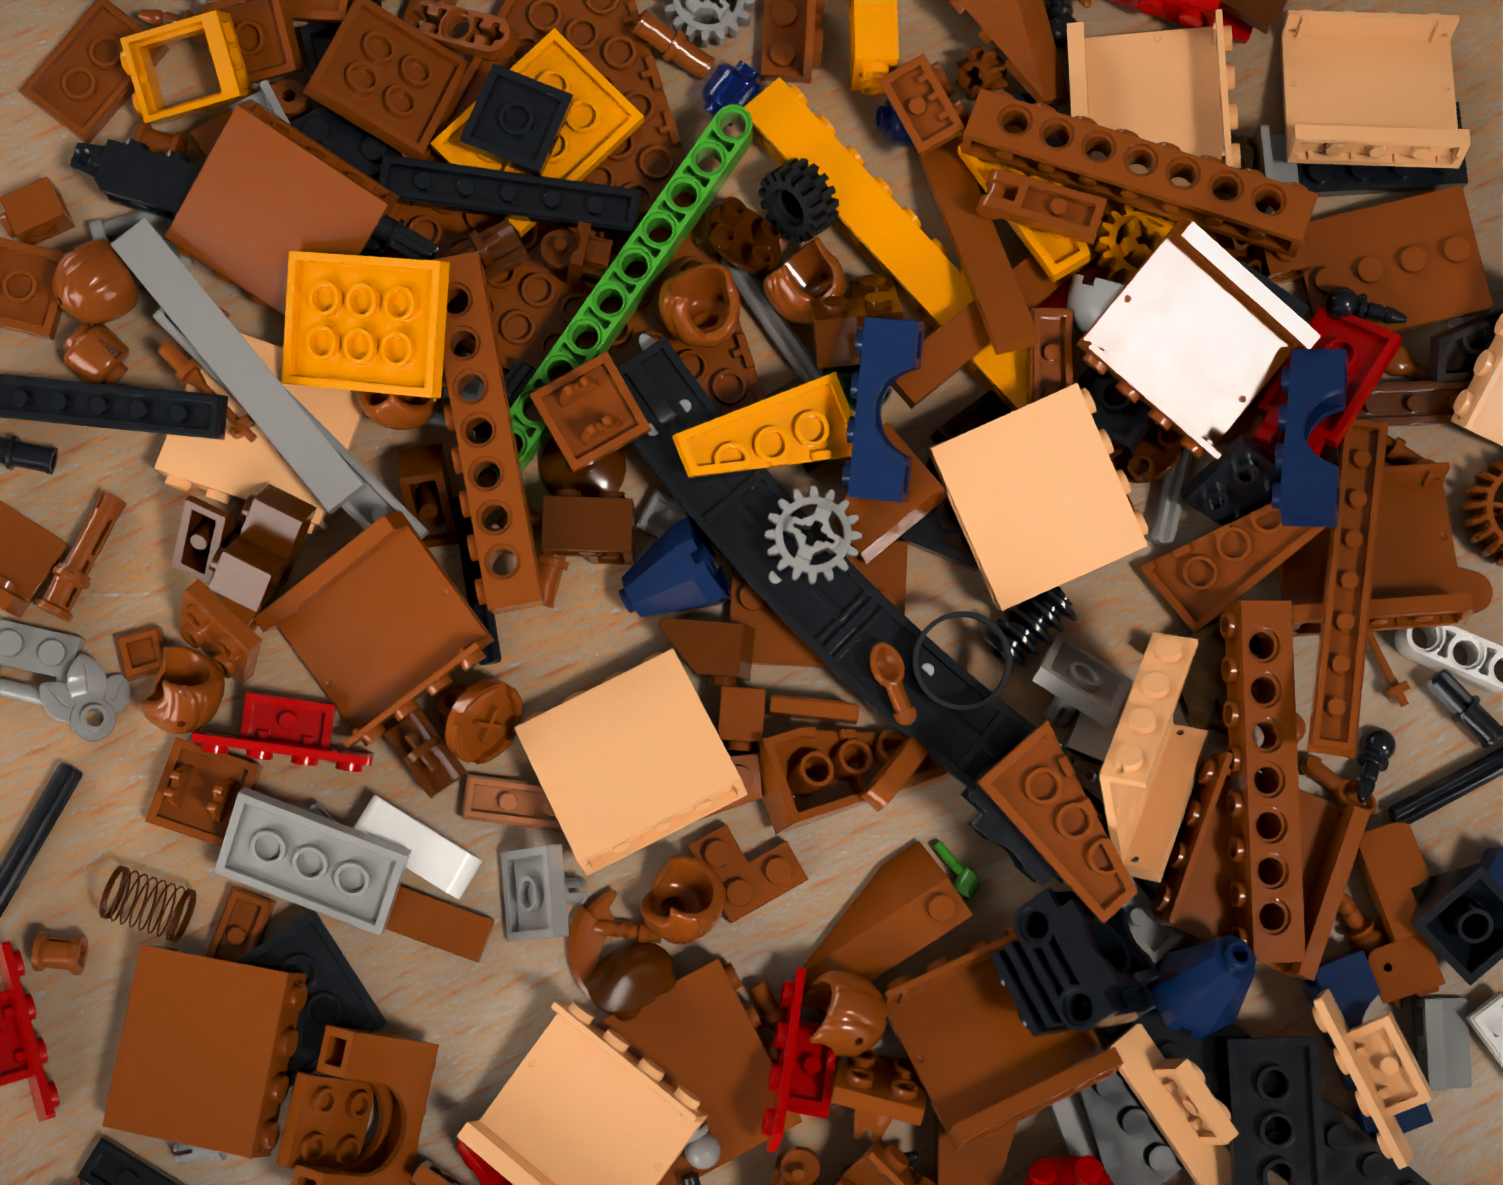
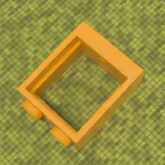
M849 0L851 90H860L865 95H879L885 91L878 79L897 69L899 60L897 0Z
M214 10L120 38L123 51L120 52L121 63L125 72L131 76L135 88L133 104L138 115L147 124L162 125L231 105L253 95L230 13ZM205 33L222 92L166 108L149 49Z

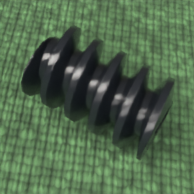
M1059 586L1019 603V609L1014 607L1005 609L1004 615L1007 622L1000 618L993 620L1008 639L1012 652V663L1022 668L1026 666L1021 654L1024 650L1034 656L1039 655V651L1034 643L1036 639L1050 645L1052 640L1047 631L1048 628L1051 627L1063 633L1065 629L1060 620L1062 616L1074 622L1078 619L1071 601ZM982 630L979 633L981 640L990 652L1005 665V653L998 636L988 630Z

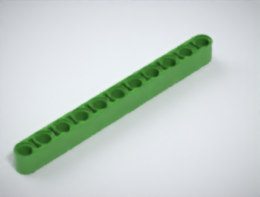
M727 105L716 113L510 408L515 438L523 441V448L518 454L522 473L550 434L543 419L531 421L526 418L528 407L534 404L529 394L551 383L550 377L557 368L567 367L574 370L609 350L749 149L753 141V123L750 113L744 107ZM730 123H738L745 128V131L737 137H729L722 132L723 128ZM705 158H715L721 163L720 167L713 172L702 171L698 164ZM682 192H689L697 198L695 203L689 207H679L673 200ZM657 227H665L672 232L671 237L663 243L652 241L649 238V234ZM633 262H641L648 267L646 273L639 278L628 277L624 273L625 268ZM608 297H617L623 302V305L618 312L607 314L600 310L601 302ZM592 332L598 336L596 345L590 349L578 348L575 345V341L581 333ZM487 467L478 476L479 479L486 473H492L498 477L499 481L500 470L495 467Z

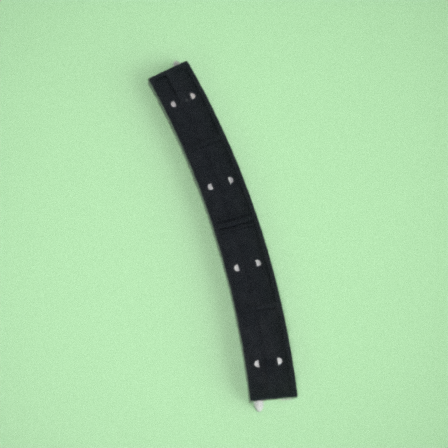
M647 334L640 335L639 343L642 352L617 368L651 427L650 432L631 443L708 540L799 639L903 736L910 739L913 735L929 750L927 756L965 787L983 768L988 765L997 764L1032 733L1036 727L998 697L984 706L971 710L950 709L931 700L918 685L912 665L914 646L922 631L897 609L846 557H844V560L849 567L846 572L834 567L832 569V581L828 582L823 573L817 574L814 585L809 584L808 574L801 573L796 581L792 580L794 569L790 566L782 571L777 569L782 559L781 556H769L767 553L769 548L776 545L775 540L765 538V531L776 529V525L768 520V516L770 513L782 514L778 505V501L781 498L789 504L794 502L793 499L766 468L688 478L672 436L723 415L689 369H687L665 336L656 342ZM801 509L791 515L799 519L808 517ZM813 525L810 530H801V533L806 535L805 544L813 547L816 541H825V538L820 536V529L816 525ZM783 532L785 547L791 556L795 558L798 548L794 538ZM827 552L820 553L812 557L809 565L826 563L836 555ZM925 636L919 650L918 665L925 685L935 696L951 704L967 705L981 701L992 693L928 636ZM878 642L890 644L902 657L905 666L902 683L911 706H915L917 718L910 726H903L897 723L893 716L895 711L886 688L874 679L871 672L870 653L873 646ZM1078 758L1072 764L1080 772H1085L1088 776L1092 772L1099 776V773ZM1094 807L1104 816L1100 823L1108 838H1110L1105 809Z

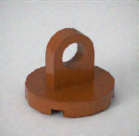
M497 678L482 679L471 686L467 684L450 686L438 695L435 702L440 720L446 725V745L451 753L464 762H474L477 765L485 764L496 758L511 744L516 734L512 729L516 721L521 722L523 714L522 699L517 690Z

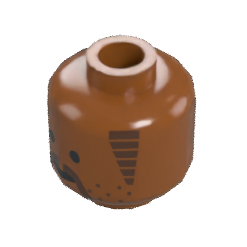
M85 323L63 344V347L67 350L63 358L65 365L83 382L101 384L105 381L107 384L114 385L129 370L123 364L129 356L128 346L105 324L91 326Z

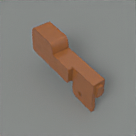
M1397 822L1366 831L1363 834L1355 859L1388 941V945L1372 950L1367 957L1381 992L1379 996L1382 1004L1413 994L1416 998L1440 991L1438 986L1446 983L1432 947L1410 924L1417 907L1412 888L1420 885L1429 877L1428 869L1411 826L1407 823ZM1384 964L1391 966L1390 972L1384 970Z

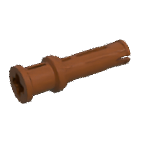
M100 492L89 517H87L63 564L58 563L51 572L54 574V577L43 598L36 599L34 603L36 607L62 620L71 622L73 615L70 612L81 591L89 588L91 578L88 575L127 503L107 492Z

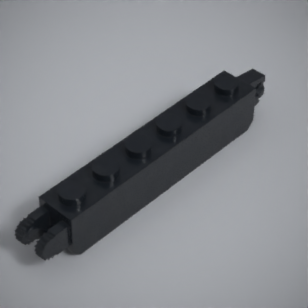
M125 138L123 143L108 139L106 146L78 142L70 162V167L75 172L94 180L100 191L107 196L111 203L169 220H174L203 166L190 163L191 159L175 151L166 150L164 155L149 151V147L146 144L129 138ZM371 236L360 256L385 257L388 256L387 253L390 251L384 249V243Z

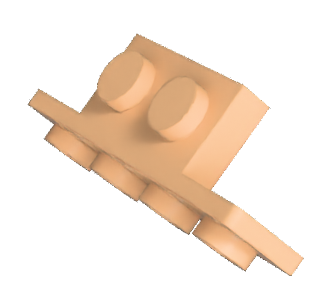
M1329 989L1323 990L1313 1000L1315 1005L1312 1008L1314 1019L1323 1033L1329 1032L1336 1046L1334 1057L1340 1070L1345 1075H1351L1358 1089L1355 1091V1097L1361 1111L1366 1117L1372 1116L1379 1130L1376 1136L1383 1154L1387 1159L1393 1158L1398 1169L1407 1167L1413 1157V1152L1394 1115L1431 1101L1434 1094L1391 1012L1349 1029Z
M1141 1024L1131 1025L1106 1047V1050L1115 1047L1124 1063L1118 1071L1196 1185H1225L1232 1178L1230 1153L1224 1145H1227L1239 1134L1230 1121L1231 1114L1221 1101L1214 1098L1204 1083L1206 1079L1203 1072L1195 1063L1189 1061L1188 1058L1165 1059Z

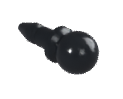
M1047 0L1049 9L1046 12L1055 45L1059 48L1068 47L1067 23L1077 22L1072 16L1074 13L1073 7L1065 4V0Z
M1335 287L1324 298L1323 304L1327 315L1334 320H1339V317H1346L1352 314L1359 318L1364 316L1365 319L1377 322L1382 321L1385 324H1402L1407 321V316L1395 308L1384 307L1373 302L1367 303V294L1361 293L1357 296L1349 287Z
M1383 728L1368 730L1360 740L1361 753L1358 755L1357 762L1362 768L1359 775L1360 779L1356 785L1357 799L1360 803L1366 802L1373 793L1379 772L1388 769V760L1396 750V741L1393 735Z

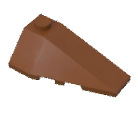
M949 0L950 4L960 15L966 10L980 25L982 30L977 35L986 45L992 42L1007 56L1005 61L1006 68L1037 103L1064 102L1070 97L1043 0Z
M800 727L762 739L760 741L762 799L775 834L783 833L866 804L867 802L861 797V794L907 738L899 731L856 732L855 729L831 731L816 730L813 727ZM926 756L900 791L947 774V771Z
M920 841L879 868L860 895L803 966V968H806L805 991L818 976L833 970L851 972L871 982L973 916L947 875ZM817 1008L820 1014L824 1012V1010Z

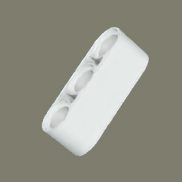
M1456 626L1420 628L1427 636L1425 648H1420L1413 642L1412 630L1414 628L1397 629L1395 632V648L1405 658L1435 671L1448 670L1455 679L1492 694L1503 692V682L1499 681L1494 674L1496 662L1503 664V646ZM1456 644L1462 646L1467 652L1468 659L1465 666L1457 663L1453 657V648Z
M375 794L353 827L356 830L412 850L406 868L457 899L461 898L483 863L475 855Z

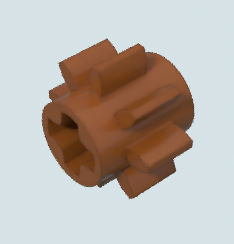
M978 46L968 51V57L956 63L960 70L958 79L955 82L967 92V99L978 96L980 88L993 91L1003 89L1009 84L1005 80L1006 64L998 56V49L996 48L984 54L982 47Z

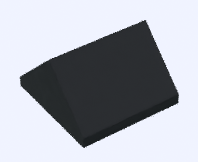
M1479 863L1431 876L1410 921L1412 927L1470 986L1503 958V888Z

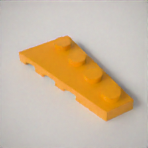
M1015 125L1004 128L1010 134L1023 132L1022 128ZM963 143L958 145V155L986 193L988 188L985 183L992 169H1003L1063 186V184L962 153ZM1009 192L1004 194L1003 198L1014 201L1016 194ZM1008 221L1053 283L1090 261L1091 253L1086 242Z
M833 372L677 433L672 438L688 478L850 458L852 456L853 443L847 442L846 434L848 419L853 414L837 374Z

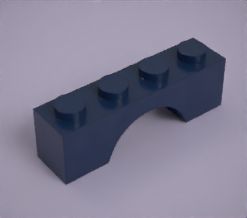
M865 317L864 327L857 328L855 352L861 354L860 371H854L851 380V397L857 399L855 416H850L848 419L846 434L847 442L853 443L851 461H845L842 475L843 487H848V497L908 502L912 457L897 449L888 439L882 424L881 410L885 395L892 384L903 375L921 369L924 323Z
M1292 349L1290 366L1282 367L1281 388L1282 393H1288L1287 404L1279 405L1278 428L1279 431H1285L1284 443H1276L1275 468L1276 470H1282L1281 482H1273L1272 508L1280 509L1282 526L1338 527L1341 488L1338 465L1327 462L1317 456L1309 447L1308 440L1312 431L1321 421L1335 413L1346 410L1348 384L1346 349Z
M1349 950L1321 961L1315 980L1302 981L1304 992L1312 1006H1315L1313 1000L1319 992L1326 989L1331 991L1349 1029L1362 1024L1368 1006L1381 993L1363 950ZM1321 1031L1328 1047L1331 1049L1335 1047L1336 1049L1329 1032L1323 1033ZM1337 1066V1072L1343 1086L1347 1091L1352 1090L1355 1096V1091L1358 1089L1351 1075L1343 1074L1339 1066ZM1426 1103L1394 1115L1403 1134L1434 1122ZM1360 1107L1355 1108L1354 1113L1359 1126L1362 1127L1365 1134L1370 1133L1371 1136L1377 1139L1376 1134L1379 1130L1372 1116L1366 1117Z

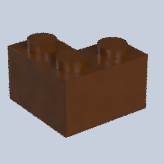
M876 274L866 275L860 278V280L849 281L850 299L842 296H829L822 299L821 302L811 303L813 349L818 369L860 365L861 354L855 352V337L857 328L864 327L865 317L903 320V310L892 277L885 278L882 275Z
M271 484L264 488L257 496L251 494L240 513V518L245 520L241 532L237 530L230 539L227 548L220 546L211 560L209 570L213 571L214 574L208 589L257 612L288 580L317 507Z
M559 489L554 491V496H543L541 550L544 556L589 557L591 564L634 565L636 511L633 498H625V493L620 491H600L598 497H581L580 491L571 489Z

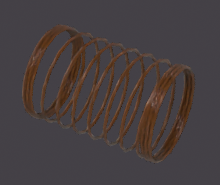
M120 865L114 870L106 884L100 902L99 914L105 920L111 919V922L115 921L120 915V925H123L129 918L130 928L134 927L139 919L138 930H143L148 923V934H151L158 924L157 937H160L167 927L166 940L178 942L191 920L197 894L196 890L191 888L185 891L184 886L176 888L175 883L167 885L166 880L158 882L154 876L149 879L145 873L140 876L138 871L130 872L129 868ZM122 872L117 895L106 913L110 892L116 879ZM135 872L138 874V878L129 891L131 875ZM146 876L147 882L138 894L140 878ZM155 879L156 885L147 898L149 881ZM138 882L133 904L122 923L126 902L135 884ZM164 882L165 888L156 901L158 884ZM147 885L141 910L131 926L135 906ZM170 885H174V892L165 905L167 888ZM126 886H127V891H126V894H125L124 901H123V903H122V905H121V908H120V910H119L117 916L113 919L112 916L114 915L115 911L117 910V908H118V906H119V904H120V902H121V900H122V898H123V895H124V892H125V889H126ZM179 888H183L184 892L173 911L176 891ZM156 889L150 913L145 924L140 929L144 910L153 891ZM165 892L158 919L153 929L149 931L154 911ZM174 895L169 917L162 932L159 934L163 915ZM190 896L184 920L178 932L175 935V930L179 924L184 904Z

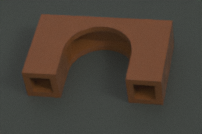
M326 1025L316 1071L343 1079L367 1082L373 1089L378 1101V1126L370 1146L356 1161L339 1168L296 1164L291 1185H410L439 1044L411 1037Z

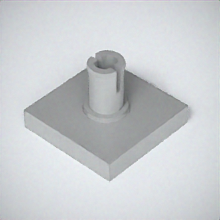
M1059 633L1048 647L1032 681L1056 695L1050 705L1043 711L1044 717L1050 723H1052L1059 711L1064 708L1059 716V720L1055 724V726L1061 729H1066L1069 726L1071 719L1078 710L1108 729L1118 716L1132 682L1130 678Z
M562 844L501 852L507 942L569 936L567 905H581L585 903L587 892L570 893L568 889L587 887L582 876L564 877Z

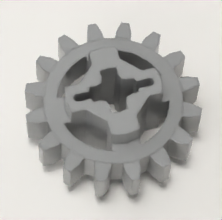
M663 0V2L668 4L664 8L666 19H674L672 29L674 31L678 28L682 31L685 29L686 39L690 42L695 37H700L702 47L707 48L712 38H716L717 43L721 47L724 46L726 34L729 33L735 39L740 37L738 24L749 26L750 14L748 12L754 11V0H737L733 12L730 11V5L728 4L731 0H716V3H712L711 1L713 0H705L704 2H701V0L685 1L686 6L683 8L681 0Z
M812 486L809 497L805 498L798 489L793 490L794 502L789 504L781 498L778 501V505L782 514L770 513L768 516V520L776 525V529L765 531V538L775 540L776 545L769 548L767 553L769 556H781L782 559L777 566L779 571L786 569L788 566L794 569L792 572V580L794 581L800 577L801 573L808 574L809 584L814 585L817 574L823 573L825 579L830 582L833 580L832 569L837 567L839 570L846 572L849 567L844 557L856 558L859 553L858 550L850 546L851 542L861 540L862 533L851 531V526L859 521L858 515L846 516L845 511L850 502L846 499L838 505L833 502L835 491L830 490L825 498L818 496L817 486ZM817 507L813 515L803 519L791 516L801 508ZM831 513L838 519L842 527L843 539L839 535L834 534L828 521ZM813 525H818L821 528L820 536L825 538V541H816L813 547L805 544L806 535L801 533V530H810ZM783 532L794 538L798 548L795 558L791 556L785 547ZM827 552L836 555L826 563L809 565L812 557L820 553Z

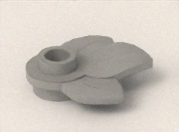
M80 654L69 668L66 683H42L39 693L41 702L52 719L70 724L72 731L80 739L96 742L104 739L112 732L116 721L115 715L128 705L131 688L125 674H117L107 678L105 671L96 660L85 654ZM90 711L98 713L101 717L100 725H89L86 721V713Z

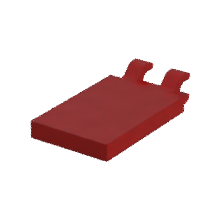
M1323 303L1309 324L1321 335L1311 349H1346L1348 384L1346 410L1325 418L1315 427L1309 437L1308 445L1319 457L1324 444L1334 449L1338 448L1402 344L1401 335L1350 314L1346 317H1339V320L1330 318ZM1291 355L1288 357L1283 366H1290ZM1282 368L1257 406L1259 415L1264 416L1265 419L1258 426L1253 436L1255 440H1258V445L1272 454L1276 449V443L1280 442L1283 432L1285 433V431H1279L1278 428L1279 405L1287 404L1288 393H1282L1281 388Z

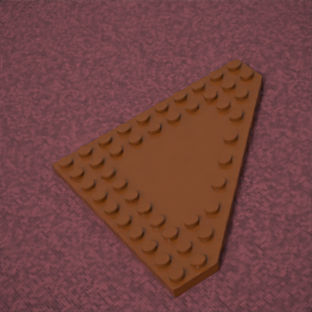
M505 0L497 16L505 19L517 34V49L513 55L503 61H491L474 56L420 159L446 163L432 149L430 143L478 99L492 64L494 63L510 70L555 28L644 115L645 122L581 181L641 190L642 198L638 226L686 156L649 44L636 34L630 32L634 22L640 15L635 0ZM501 34L499 38L485 37L492 45L494 40H502L503 35ZM682 192L674 198L673 202L679 207H689L695 203L697 198L689 192ZM396 203L393 210L387 214L398 222L402 218L405 220L404 225L437 244L438 251L434 259L440 258L439 254L469 239L468 233L476 230L479 234L503 221L500 217ZM703 213L607 352L616 368L642 352L639 343L641 334L649 335L656 342L665 336L722 415H726L766 399L740 321L733 334L723 343L710 347L687 346L673 337L668 331L660 315L658 305L661 286L669 277L688 268L698 267L707 263H718L720 265L718 252L710 243L706 233V217ZM536 223L524 236L520 237L517 234L529 255V259L521 262V265L513 270L505 271L487 281L504 371L508 372L515 362L520 359L530 364L537 371L600 281V279L581 275L579 286L566 283L569 267L555 269L548 266L542 259L540 254L541 242L549 232L565 230L576 237L577 228ZM657 227L650 232L649 238L656 243H663L671 237L672 232L668 228ZM590 230V235L613 240L608 269L630 236ZM392 248L389 249L388 256H385L387 258L409 259ZM633 262L625 268L624 273L628 277L639 278L646 273L648 267L644 263ZM462 296L453 298L448 303L447 312L451 314L463 312L468 306L469 299ZM608 297L601 302L600 310L607 314L616 313L621 309L623 302L617 297ZM592 332L581 333L577 337L575 345L580 349H590L596 345L598 336ZM463 339L456 346L472 354L476 349L477 343L473 339ZM567 367L557 368L552 373L550 381L552 382L572 370Z

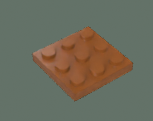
M354 0L303 93L407 157L420 159L470 62L373 1Z

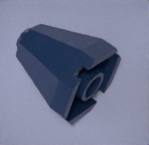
M686 517L671 525L621 577L624 588L619 590V594L623 604L630 613L637 611L640 617H651L717 606L732 598L727 577L721 566L717 568L713 556H716L711 544L692 519L690 520Z
M1225 935L1186 943L1163 954L1162 958L1155 964L1161 976L1150 982L1148 988L1158 1004L1156 1009L1168 1027L1177 1031L1182 1028L1190 1030L1193 1033L1189 1036L1200 1041L1226 1029L1236 1021L1255 975L1257 958L1247 942L1232 935Z

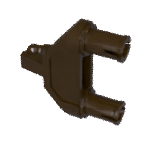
M1220 621L1189 637L1198 639V646L1178 703L1189 727L1204 730L1211 729L1229 736L1228 727H1226L1223 720V706L1218 705L1219 700H1217L1223 682L1221 664L1226 656L1225 638L1220 633ZM1252 636L1249 642L1250 651L1259 655L1260 644Z

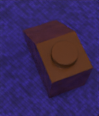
M442 443L398 450L399 483L405 507L429 531L422 539L428 548L458 543L450 478Z
M189 495L184 503L172 567L210 584L214 572L209 570V566L214 554L220 546L227 548L234 533L237 530L241 532L243 524L230 513Z
M659 617V628L696 674L710 677L709 685L735 687L736 680L750 681L755 628L740 623Z

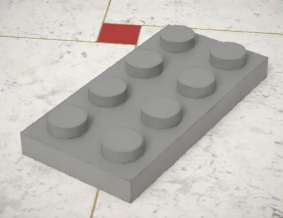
M244 787L238 792L214 873L381 936L386 930L412 850Z

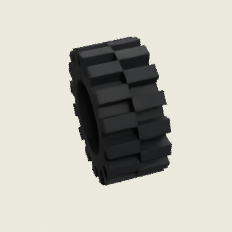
M792 158L767 174L760 183L763 187L759 189V196L765 198L760 202L761 208L768 209L769 211L765 215L768 222L774 220L776 223L774 229L778 233L784 230V238L789 241L794 238L795 243L810 241L830 227L839 214L835 210L839 206V200L831 196L836 193L833 185L828 187L825 182L829 177L826 173L819 175V166L815 163L808 166V160L804 158L799 161L797 158Z

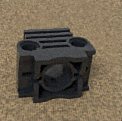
M1059 743L1062 751L1064 752L1065 756H1067L1072 765L1077 760V758L1066 747ZM996 764L986 766L960 794L961 797L976 809L965 824L981 838L1000 846L1011 858L1015 868L1031 882L1045 887L1054 877L1062 884L1064 882L1063 879L978 785L977 781ZM1072 765L1075 775L1092 805L1096 808L1105 809L1100 777L1093 772L1088 776L1085 772H1080ZM1095 809L1097 817L1101 822L1104 816Z
M1048 888L1025 903L1017 911L1014 918V930L1019 941H1011L1003 946L1005 950H999L990 955L997 968L996 972L999 981L1009 990L1018 1007L1020 1021L1030 1030L1033 1037L1071 1030L1088 1031L1126 1024L1138 1019L1158 1006L1147 984L1161 975L1150 955L1134 939L1128 924L1127 914L1123 907L1103 924L1073 891L1053 892L1051 888Z

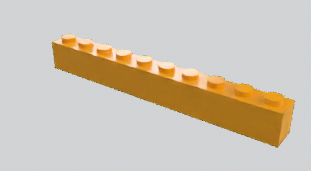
M780 77L777 78L744 106L752 117L753 138L779 166L792 158H797L798 161L804 158L808 160V166L813 163L819 166V175L826 173L829 177L825 181L827 186L833 185L836 193L831 196L839 200V206L835 208L839 214L834 219V226L880 275L885 278L892 277L897 294L928 327L932 326L936 331L974 300L963 271H959L949 260L951 257L949 251L938 239L933 238L930 240L920 229L922 224L915 213L908 207L902 209L891 198L893 192L888 184L879 176L873 178L864 169L865 163L860 154L852 146L844 147L835 137L836 131L832 124L823 115L818 117L814 115L806 106L808 101L800 89L794 84L788 87ZM991 344L964 366L987 391L992 390L1011 411L1027 405V348L996 355Z

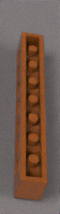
M980 88L963 134L962 153L1170 219L1193 221L1202 229L1294 258L1304 239L1318 197L1317 193L1308 191L1300 183H1282L1269 179L1258 170L1250 168L1237 169L1223 164L1220 159L1213 156H1196L1183 152L1172 143H1154L1139 138L1136 133L1127 129L1113 130L1100 126L1093 119L1085 116L1071 117L1058 113L1054 108L1044 103L1030 104L1017 100L1011 94L1002 90L988 91ZM1015 125L1022 128L1023 132L1010 134L1004 128ZM1050 138H1057L1063 141L1065 145L1062 147H1052L1045 141ZM1098 151L1107 158L1097 161L1091 159L1087 153ZM1140 164L1147 168L1149 172L1138 174L1133 172L1129 166ZM1175 177L1184 178L1190 183V186H1176L1171 179ZM1218 190L1225 191L1233 199L1227 201L1220 200L1213 192ZM1267 204L1273 208L1275 213H1262L1255 205Z
M478 251L433 259L432 261L450 262L447 306L453 298L458 296L469 299L468 306L463 312L459 314L447 312L442 388L448 387L451 403L443 406L448 431H456L458 447L451 448L453 465L456 474L463 473L466 486L465 491L459 492L461 509L464 518L471 517L474 534L467 535L468 549L472 562L479 560L482 578L475 579L477 598L480 605L487 604L488 611L493 615L546 605L484 264ZM473 339L477 345L471 355L467 357L455 355V347L461 340ZM478 381L484 384V392L478 399L466 400L462 397L463 389L468 383ZM480 424L490 425L492 427V435L488 441L482 444H475L470 441V434L474 427ZM487 467L498 468L500 470V478L494 486L488 488L479 486L478 476L483 469ZM496 510L507 512L508 522L502 530H487L486 519L491 512ZM505 553L514 555L516 558L514 570L504 576L495 574L493 565L496 558Z
M1240 600L1224 605V612L1220 617V633L1225 638L1226 656L1221 664L1222 678L1227 683V701L1223 706V720L1226 727H1228L1229 745L1226 747L1225 752L1234 754L1229 766L1231 769V790L1228 791L1226 797V809L1228 815L1232 817V835L1228 840V855L1231 862H1233L1234 881L1231 882L1229 888L1230 902L1235 908V926L1232 928L1231 935L1247 942L1257 958L1256 963L1306 962L1292 602ZM1252 636L1260 644V654L1258 657H1255L1249 648ZM1254 681L1262 689V697L1259 702L1251 694V685ZM1256 725L1261 728L1264 734V740L1260 747L1253 740V730ZM1258 770L1264 774L1266 781L1265 787L1261 792L1254 783V777ZM1260 815L1267 822V831L1263 837L1259 835L1256 829V821ZM1262 860L1267 863L1269 868L1268 877L1264 882L1258 876V866ZM1266 905L1270 910L1271 918L1268 925L1263 927L1259 914L1262 907Z

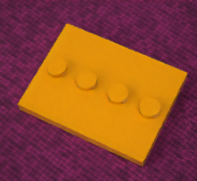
M555 28L510 69L574 96V103L542 174L543 177L581 182L645 122L644 115ZM476 101L430 143L432 149L446 163L533 175L461 147L459 140ZM508 219L514 231L520 237L524 236L536 224V222Z
M289 251L281 384L441 398L450 262Z

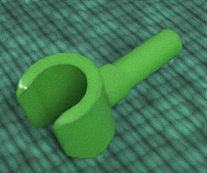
M939 841L933 846V849L951 871L958 875L952 883L959 895L966 900H971L980 887L978 876L964 867L961 862H958L944 843Z

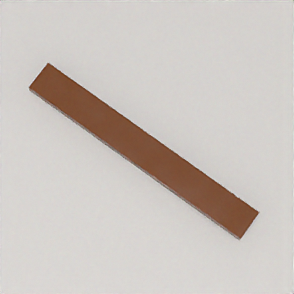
M1108 199L1100 227L1103 222H1106L1113 210L1120 213L1124 204ZM1122 232L1117 234L1116 242L1121 239ZM1096 236L1094 245L1087 243L1091 253L1090 261L1054 283L1032 254L1012 269L1028 309L1038 307L1071 280L1073 274L1081 272L1101 255V253L1094 251V246L1099 239L1098 236ZM974 300L923 340L921 369L903 375L892 384L891 387L911 409L992 344Z
M1356 418L1339 445L1337 463L1341 487L1338 527H1331L1307 752L1354 758L1356 754L1388 422Z

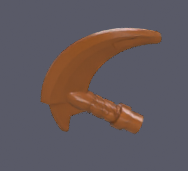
M616 890L604 893L587 908L581 904L570 926L568 936L570 967L578 986L591 1002L593 1001L589 995V981L596 967L600 964L601 950L607 936L638 940V943L652 942L661 944L662 937L652 932L644 921H641V923L616 921L610 910L617 896Z

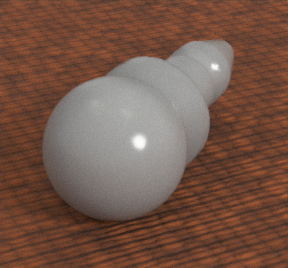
M707 1122L701 1124L684 1148L686 1160L697 1169H708L714 1166L721 1154V1146L718 1139L707 1132L709 1128Z

